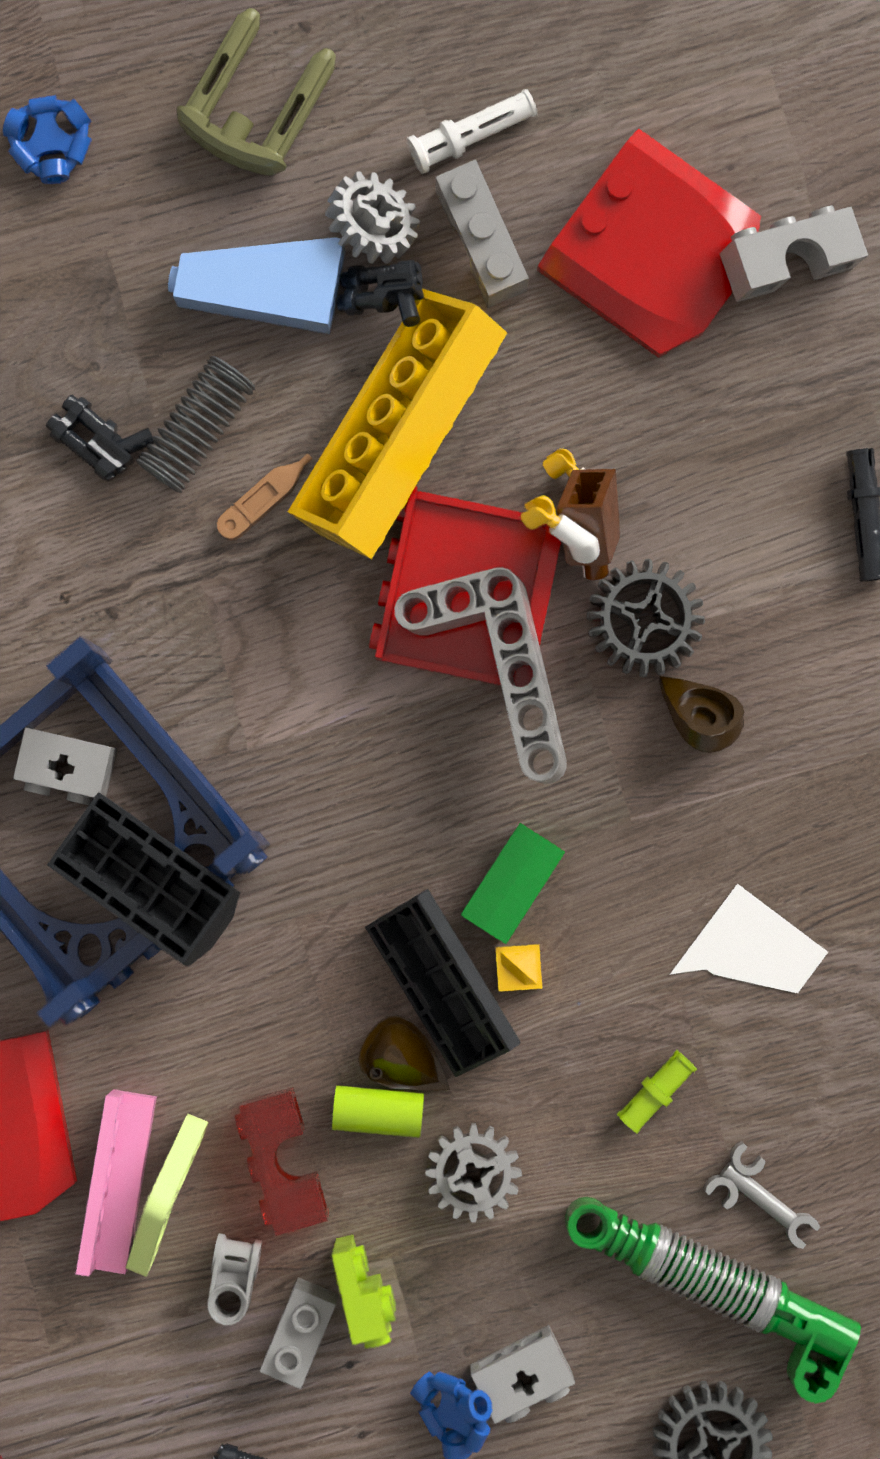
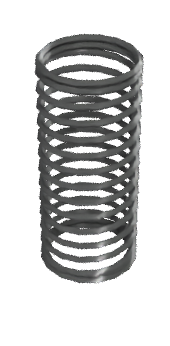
M209 356L208 364L203 365L206 373H198L201 381H192L195 389H186L189 397H181L184 405H175L178 413H169L170 418L174 422L164 420V425L167 429L158 428L161 437L152 436L153 442L157 446L147 444V449L151 454L141 452L139 459H136V462L143 469L178 493H183L182 490L185 489L184 484L153 461L176 474L187 483L190 482V479L175 469L155 451L171 459L194 475L196 472L173 455L161 443L177 451L198 467L201 466V463L181 449L165 434L181 442L202 458L206 459L207 455L184 439L171 426L187 434L209 451H212L213 448L187 429L177 418L196 428L213 442H218L215 436L196 424L182 410L197 417L220 435L224 434L222 429L203 417L188 402L198 406L224 426H230L224 418L206 407L192 393L207 400L231 419H235V415L210 398L198 385L214 393L235 410L241 411L239 405L212 387L203 377L217 383L242 403H247L241 394L220 381L209 369L215 371L226 381L248 395H252L253 390H256L254 384L248 378L216 356Z

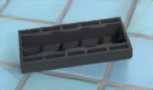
M99 792L47 864L48 867L187 967L213 948L232 921L241 893Z
M426 889L365 926V929L455 1078L510 1052L521 1044L518 1036L429 889Z

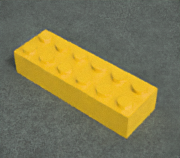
M422 289L424 298L415 301L420 322L413 327H406L402 321L287 511L289 514L322 537L365 557L373 558L507 335V332L476 304Z

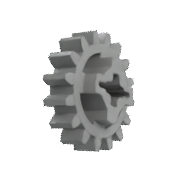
M360 171L356 172L352 179L345 176L329 196L327 201L330 203V206L325 211V216L335 219L330 225L329 230L330 232L341 233L342 238L338 242L340 246L347 244L353 246L352 256L357 257L363 252L366 253L369 263L373 264L378 256H380L382 261L388 264L394 256L400 259L415 241L418 234L414 230L420 224V221L410 216L416 208L415 204L403 201L407 192L404 189L395 192L392 189L393 180L390 178L384 184L380 183L377 173L374 172L371 173L367 180Z
M471 1123L469 1133L463 1134L462 1130L455 1126L453 1127L454 1139L450 1141L441 1135L438 1138V1142L443 1148L442 1151L430 1150L428 1157L437 1164L436 1166L426 1168L425 1176L436 1178V1181L428 1187V1191L430 1194L441 1192L442 1196L438 1201V1207L443 1209L449 1204L453 1205V1218L458 1219L463 1211L469 1212L471 1222H476L479 1211H484L485 1215L492 1219L494 1218L493 1206L497 1204L505 1210L509 1207L504 1197L506 1193L518 1194V1187L511 1182V1179L521 1177L522 1171L520 1168L510 1166V1163L519 1158L517 1151L505 1152L504 1149L509 1143V1138L505 1135L497 1141L494 1140V1127L489 1126L484 1134L478 1133L476 1123ZM471 1143L485 1145L492 1149L495 1154L484 1155L473 1149ZM456 1150L458 1161L455 1168L443 1174L447 1158ZM473 1162L476 1168H486L480 1172L481 1180L473 1182L470 1176L463 1178L462 1175L466 1173V1165ZM503 1170L502 1181L497 1190L491 1195L489 1189L491 1179ZM463 1190L472 1194L475 1201L464 1200L453 1192Z

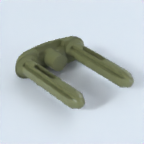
M247 8L235 18L186 106H177V120L192 139L221 160L258 174L275 175L285 171L287 166L284 158L298 133L302 130L307 117L335 70L336 55L329 48H323L314 54L262 146L254 142L247 143L245 140L254 124L244 115L232 111L222 129L210 123L209 119L260 29L259 12L256 9ZM226 63L210 93L206 95L222 65ZM302 103L287 132L281 135L296 107Z

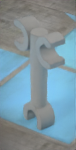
M742 1141L735 1144L730 1154L731 1161L723 1168L720 1175H714L705 1182L703 1190L710 1195L717 1186H726L728 1188V1195L721 1204L727 1210L737 1202L739 1190L783 1225L790 1242L796 1247L803 1249L806 1244L797 1237V1227L801 1224H809L818 1231L820 1228L819 1223L810 1214H796L750 1176L760 1173L764 1168L765 1160L758 1156L751 1165L741 1164L740 1158L747 1149V1146Z

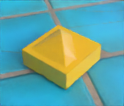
M539 944L495 947L498 992L542 989Z

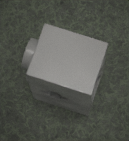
M25 727L13 779L24 781L25 791L50 796L51 788L67 791L66 800L89 805L98 792L107 796L118 749ZM67 759L68 764L75 766L73 774H65L62 780V772L55 770L56 763L65 762Z
M297 1278L260 1369L261 1373L299 1389L302 1388L336 1306L337 1293L302 1278Z
M549 1325L470 1364L471 1376L477 1389L487 1393L491 1399V1417L495 1424L504 1419L506 1423L515 1422L530 1412V1406L545 1399L546 1403L557 1401L569 1393V1386L575 1384L573 1372ZM524 1370L527 1376L531 1375L532 1383L524 1385L521 1380H517V1372Z

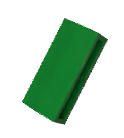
M519 823L461 913V916L504 944H507L565 851L522 823Z

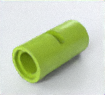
M336 1085L332 1130L420 1138L424 1093Z

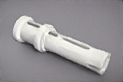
M525 89L515 96L489 106L456 123L452 120H444L440 122V128L418 138L414 135L407 137L408 148L417 168L424 174L429 172V166L450 156L455 159L461 157L462 153L465 152V147L496 134L522 120L536 116V105L530 92ZM508 112V114L479 127V125Z

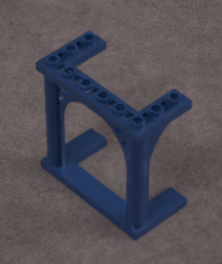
M80 636L46 665L55 679L0 725V757L23 739L25 727L34 729L79 691L161 787L168 800L174 819V845L183 852L188 846L193 844L209 846L214 851L215 859L206 868L234 887L235 885L230 879L237 873L245 875L256 869L268 858L264 850L271 844L260 831L250 830L109 666L112 659L101 647ZM180 801L187 808V810L181 811L179 803ZM192 818L196 829L202 826L207 834L199 833L188 836L185 832V825ZM0 869V931L24 958L39 981L46 997V1006L37 1014L48 1027L61 1021L67 1026L72 1021L75 1022L79 1018H83L101 1002L97 997L99 992L109 984L115 990L135 973L130 966L142 955L147 960H150L162 950L120 918L103 923L80 924L48 915L33 905ZM40 922L49 925L47 930L40 924ZM122 929L126 933V939L124 941L123 938H120L115 945L116 952L112 955V944L109 936L114 930ZM61 931H68L72 936L68 943V954L61 948L65 943L55 937ZM90 933L99 938L102 948L100 959L93 966L84 964L79 955L80 942L85 935Z

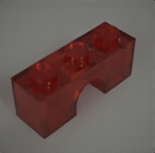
M294 1086L243 1101L239 1106L241 1113L235 1114V1122L241 1140L248 1139L253 1156L247 1157V1164L253 1183L261 1182L265 1199L259 1200V1206L265 1226L273 1225L275 1236L326 1222L329 1217V1210L318 1171L300 1176L292 1175L280 1166L277 1158L278 1146L283 1141L303 1135L305 1131Z

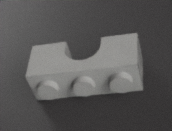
M476 159L436 176V194L452 230H457L470 261V270L487 308L526 292L529 277Z
M834 206L820 208L810 213L808 219L797 222L794 216L781 219L771 224V229L757 232L756 227L741 230L731 236L732 242L720 253L736 302L775 292L791 277L785 262L786 253H794L802 257L809 266L813 280L851 270L868 256L852 207L835 211Z

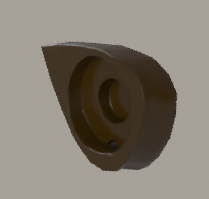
M660 676L659 683L662 695L673 723L680 735L690 746L698 751L713 753L731 746L739 738L744 728L743 716L745 712L743 705L736 697L715 687L683 679Z
M399 1015L387 1016L379 1021L366 1035L360 1048L358 1063L361 1071L371 1081L394 1089L420 1091L450 1090L444 1070L425 1034L412 1020Z

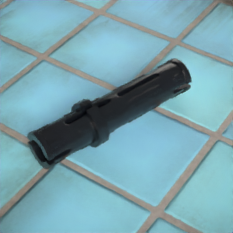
M874 448L856 449L846 452L850 477V490L847 491V500L852 501L860 582L880 580V487L877 484Z

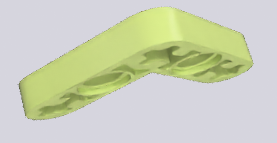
M187 1114L146 1203L126 1269L147 1277L160 1247L174 1202L200 1147L209 1123L208 1121Z

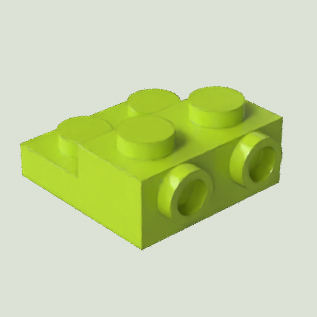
M354 1235L336 1238L332 1258L352 1345L364 1343L365 1348H373L387 1344L391 1341L389 1332L392 1331L390 1322L396 1321L394 1313L396 1311V1303L391 1284L383 1286L381 1274L367 1277L369 1265L364 1245L356 1246Z

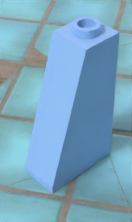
M334 237L182 253L179 266H172L168 291L173 293V298L178 307L330 334L346 250L345 246L338 244L341 238Z

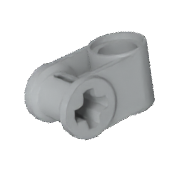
M218 1234L212 1261L211 1273L213 1274L208 1298L209 1314L217 1323L233 1325L245 1316L251 1302L254 1280H256L262 1240L256 1239L253 1243L229 1240L225 1234ZM224 1291L235 1292L241 1300V1308L234 1312L223 1310L219 1305L218 1295Z

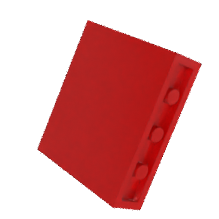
M415 486L406 505L396 518V521L403 522L400 539L392 538L387 563L394 565L391 582L385 580L382 582L378 606L385 607L382 624L374 623L369 644L370 649L376 650V660L501 686L486 620L420 636L405 629L398 623L395 617L396 602L402 594L411 590L493 568H505L516 575L526 588L540 646L561 540L549 532L551 527L546 523L536 529L528 528L521 519L523 512L418 491V486ZM506 580L495 586L493 595L496 601L508 599L513 591L512 582ZM460 592L455 595L451 603L453 612H462L468 607L470 603L468 592ZM419 603L411 609L410 620L412 624H418L426 618L428 613L426 603ZM512 623L506 627L503 633V639L506 644H514L520 640L523 634L521 623ZM523 665L515 671L513 682L516 687L527 686L532 681L533 670L531 666Z

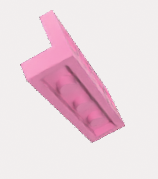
M112 1090L105 1097L76 1269L77 1275L90 1276L94 1269L126 1274L128 1271L126 1265L132 1248L157 1096Z

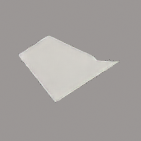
M737 884L670 974L707 969L713 975L798 993L828 952Z

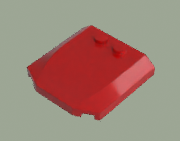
M638 129L626 141L552 242L537 266V271L660 358L666 355L668 351L701 337L732 295L733 291L720 253L732 242L731 236L735 233L751 227H756L757 232H759L761 215Z
M49 1030L0 1040V1221L38 1213L77 1182Z

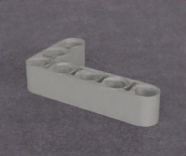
M493 568L402 594L395 605V617L401 626L420 636L486 620L521 769L528 778L543 784H552L558 781L564 775L567 768L566 756L528 595L523 582L508 569ZM502 581H511L513 584L511 595L504 601H496L493 595L495 586ZM460 592H468L470 595L468 607L462 612H453L451 603L455 595ZM419 603H426L428 611L426 618L418 624H412L410 620L411 609ZM512 623H521L523 634L520 640L514 644H506L503 639L506 627ZM523 665L531 666L533 670L532 681L527 686L516 687L513 682L515 671ZM532 708H540L543 713L542 725L534 731H527L523 724L525 714ZM550 751L554 758L553 767L548 773L539 775L534 769V759L538 753Z

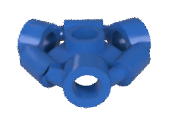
M56 95L29 99V104L18 110L10 109L4 122L3 136L7 137L11 146L8 151L9 154L26 174L32 172L45 184H58L69 180V173L76 164L82 165L92 141L88 136V127L92 122L75 99L71 101L57 100ZM60 111L63 112L68 121L77 130L76 133L67 134L58 126L56 116ZM31 116L37 121L35 131L30 140L24 142L22 140L27 133ZM63 153L66 157V160L56 158L39 163L40 157L48 154Z
M427 1372L414 1385L410 1394L420 1403L421 1409L418 1412L432 1437L437 1436L441 1441L444 1457L446 1459H466L472 1452H479L490 1433V1428L486 1423L492 1413L490 1397L482 1390L471 1391L465 1387V1381L443 1372H438L436 1375ZM440 1391V1405L439 1407H435L434 1403H431V1401L436 1397V1395ZM474 1402L477 1406V1412L474 1409Z

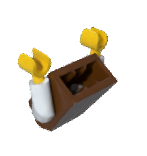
M558 449L543 461V467L552 479H557L565 473L569 476L557 506L558 516L552 501L546 496H540L524 505L528 511L522 513L521 519L530 529H536L546 523L551 527L549 532L563 542L566 563L570 566H582L583 576L586 579L600 580L609 575L608 564L612 561L620 539L616 469L582 468L579 470L576 467L572 453L567 449Z

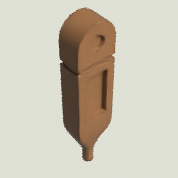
M307 453L298 462L274 468L234 503L233 507L231 506L219 517L217 529L221 536L231 541L239 539L251 529L252 525L254 526L294 490L303 467L312 460L311 456Z

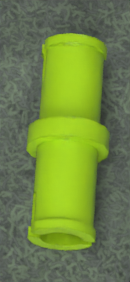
M676 1049L670 1059L652 1078L647 1076L641 1082L644 1087L617 1115L632 1131L638 1134L640 1129L662 1105L667 1107L673 1101L671 1095L697 1068Z

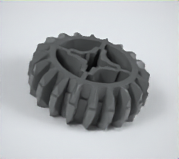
M651 559L644 560L642 572L638 573L635 562L633 560L626 563L628 576L626 577L618 568H613L610 571V575L615 585L601 579L597 586L606 596L592 594L589 599L590 603L601 607L600 611H589L586 614L587 620L600 622V626L593 627L588 631L589 637L595 638L600 635L604 637V641L595 647V651L602 653L610 647L614 653L608 658L607 664L613 666L619 657L625 659L626 661L622 667V673L624 674L630 673L634 663L639 664V677H646L648 675L649 664H653L658 676L665 674L663 662L665 659L674 669L681 666V661L676 652L678 651L686 657L692 656L694 650L685 642L686 639L692 642H699L702 638V634L692 630L691 625L699 626L705 623L704 616L692 615L691 610H696L703 606V600L694 599L688 601L687 595L696 589L695 584L690 583L681 589L678 583L683 579L684 572L679 570L670 579L666 577L669 563L663 562L658 569V573H653ZM636 584H650L645 599L640 603H630L627 601L623 603L614 599L617 594L627 587ZM663 590L675 601L680 614V624L674 622L673 618L668 617L661 610L660 602ZM651 599H653L650 610L654 614L651 617H656V623L658 624L650 623L638 638L641 627L637 623L640 619L635 620L634 612L641 613L650 604ZM610 612L618 615V618L626 621L630 626L631 636L628 647L623 645L613 632ZM649 634H670L676 637L674 642L662 651L640 653Z
M700 1381V1393L696 1395L693 1394L692 1389L688 1385L684 1386L683 1393L686 1399L683 1402H680L673 1395L668 1398L669 1404L674 1410L673 1413L667 1410H659L658 1412L659 1420L667 1426H656L652 1429L654 1438L660 1440V1442L652 1446L654 1456L662 1459H718L714 1450H709L707 1436L703 1430L704 1426L708 1428L710 1435H715L717 1439V1449L721 1455L720 1459H729L732 1449L740 1445V1439L746 1436V1447L740 1459H771L773 1454L770 1448L763 1445L773 1440L771 1431L762 1428L768 1422L765 1413H755L758 1404L753 1397L742 1402L744 1393L739 1387H735L727 1396V1386L723 1381H718L714 1392H710L707 1381ZM719 1410L728 1412L739 1420L734 1423L730 1420L722 1423L713 1422L708 1418L705 1411ZM693 1418L696 1425L695 1432L690 1439L684 1441L685 1446L677 1450L679 1434L684 1425Z

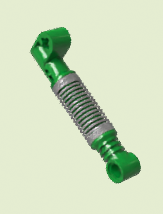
M591 1197L578 1198L569 1205L565 1214V1224L571 1239L578 1246L593 1249L597 1252L605 1249L604 1255L608 1257L615 1253V1260L621 1262L625 1258L624 1264L630 1266L632 1274L647 1280L651 1284L657 1283L658 1287L664 1286L665 1290L671 1289L672 1293H678L679 1297L685 1296L687 1300L693 1299L695 1304L700 1303L701 1307L707 1306L708 1310H715L717 1314L722 1313L723 1317L729 1316L730 1320L736 1319L737 1323H743L744 1327L756 1330V1332L765 1335L773 1332L795 1342V1347L787 1364V1375L798 1394L806 1401L812 1403L825 1402L835 1394L857 1346L861 1332L859 1322L789 1291L787 1283L772 1277V1275L766 1276L765 1272L758 1273L757 1268L751 1271L750 1265L744 1267L743 1262L737 1264L736 1259L730 1260L729 1255L722 1258L721 1252L715 1254L714 1249L708 1251L707 1245L701 1247L700 1242L694 1244L693 1239H689L686 1242L685 1235L680 1238L678 1232L672 1235L671 1229H667L663 1225L657 1223L646 1225L641 1223L638 1226V1221L635 1219H630L627 1222L628 1216L621 1214L617 1218V1211L604 1206L600 1201ZM585 1213H595L600 1217L598 1227L592 1232H581L576 1227L577 1220ZM810 1350L831 1358L830 1365L821 1360H817L815 1363L811 1356L808 1355ZM818 1369L821 1373L819 1378L811 1377L807 1381L804 1377L805 1373H814Z

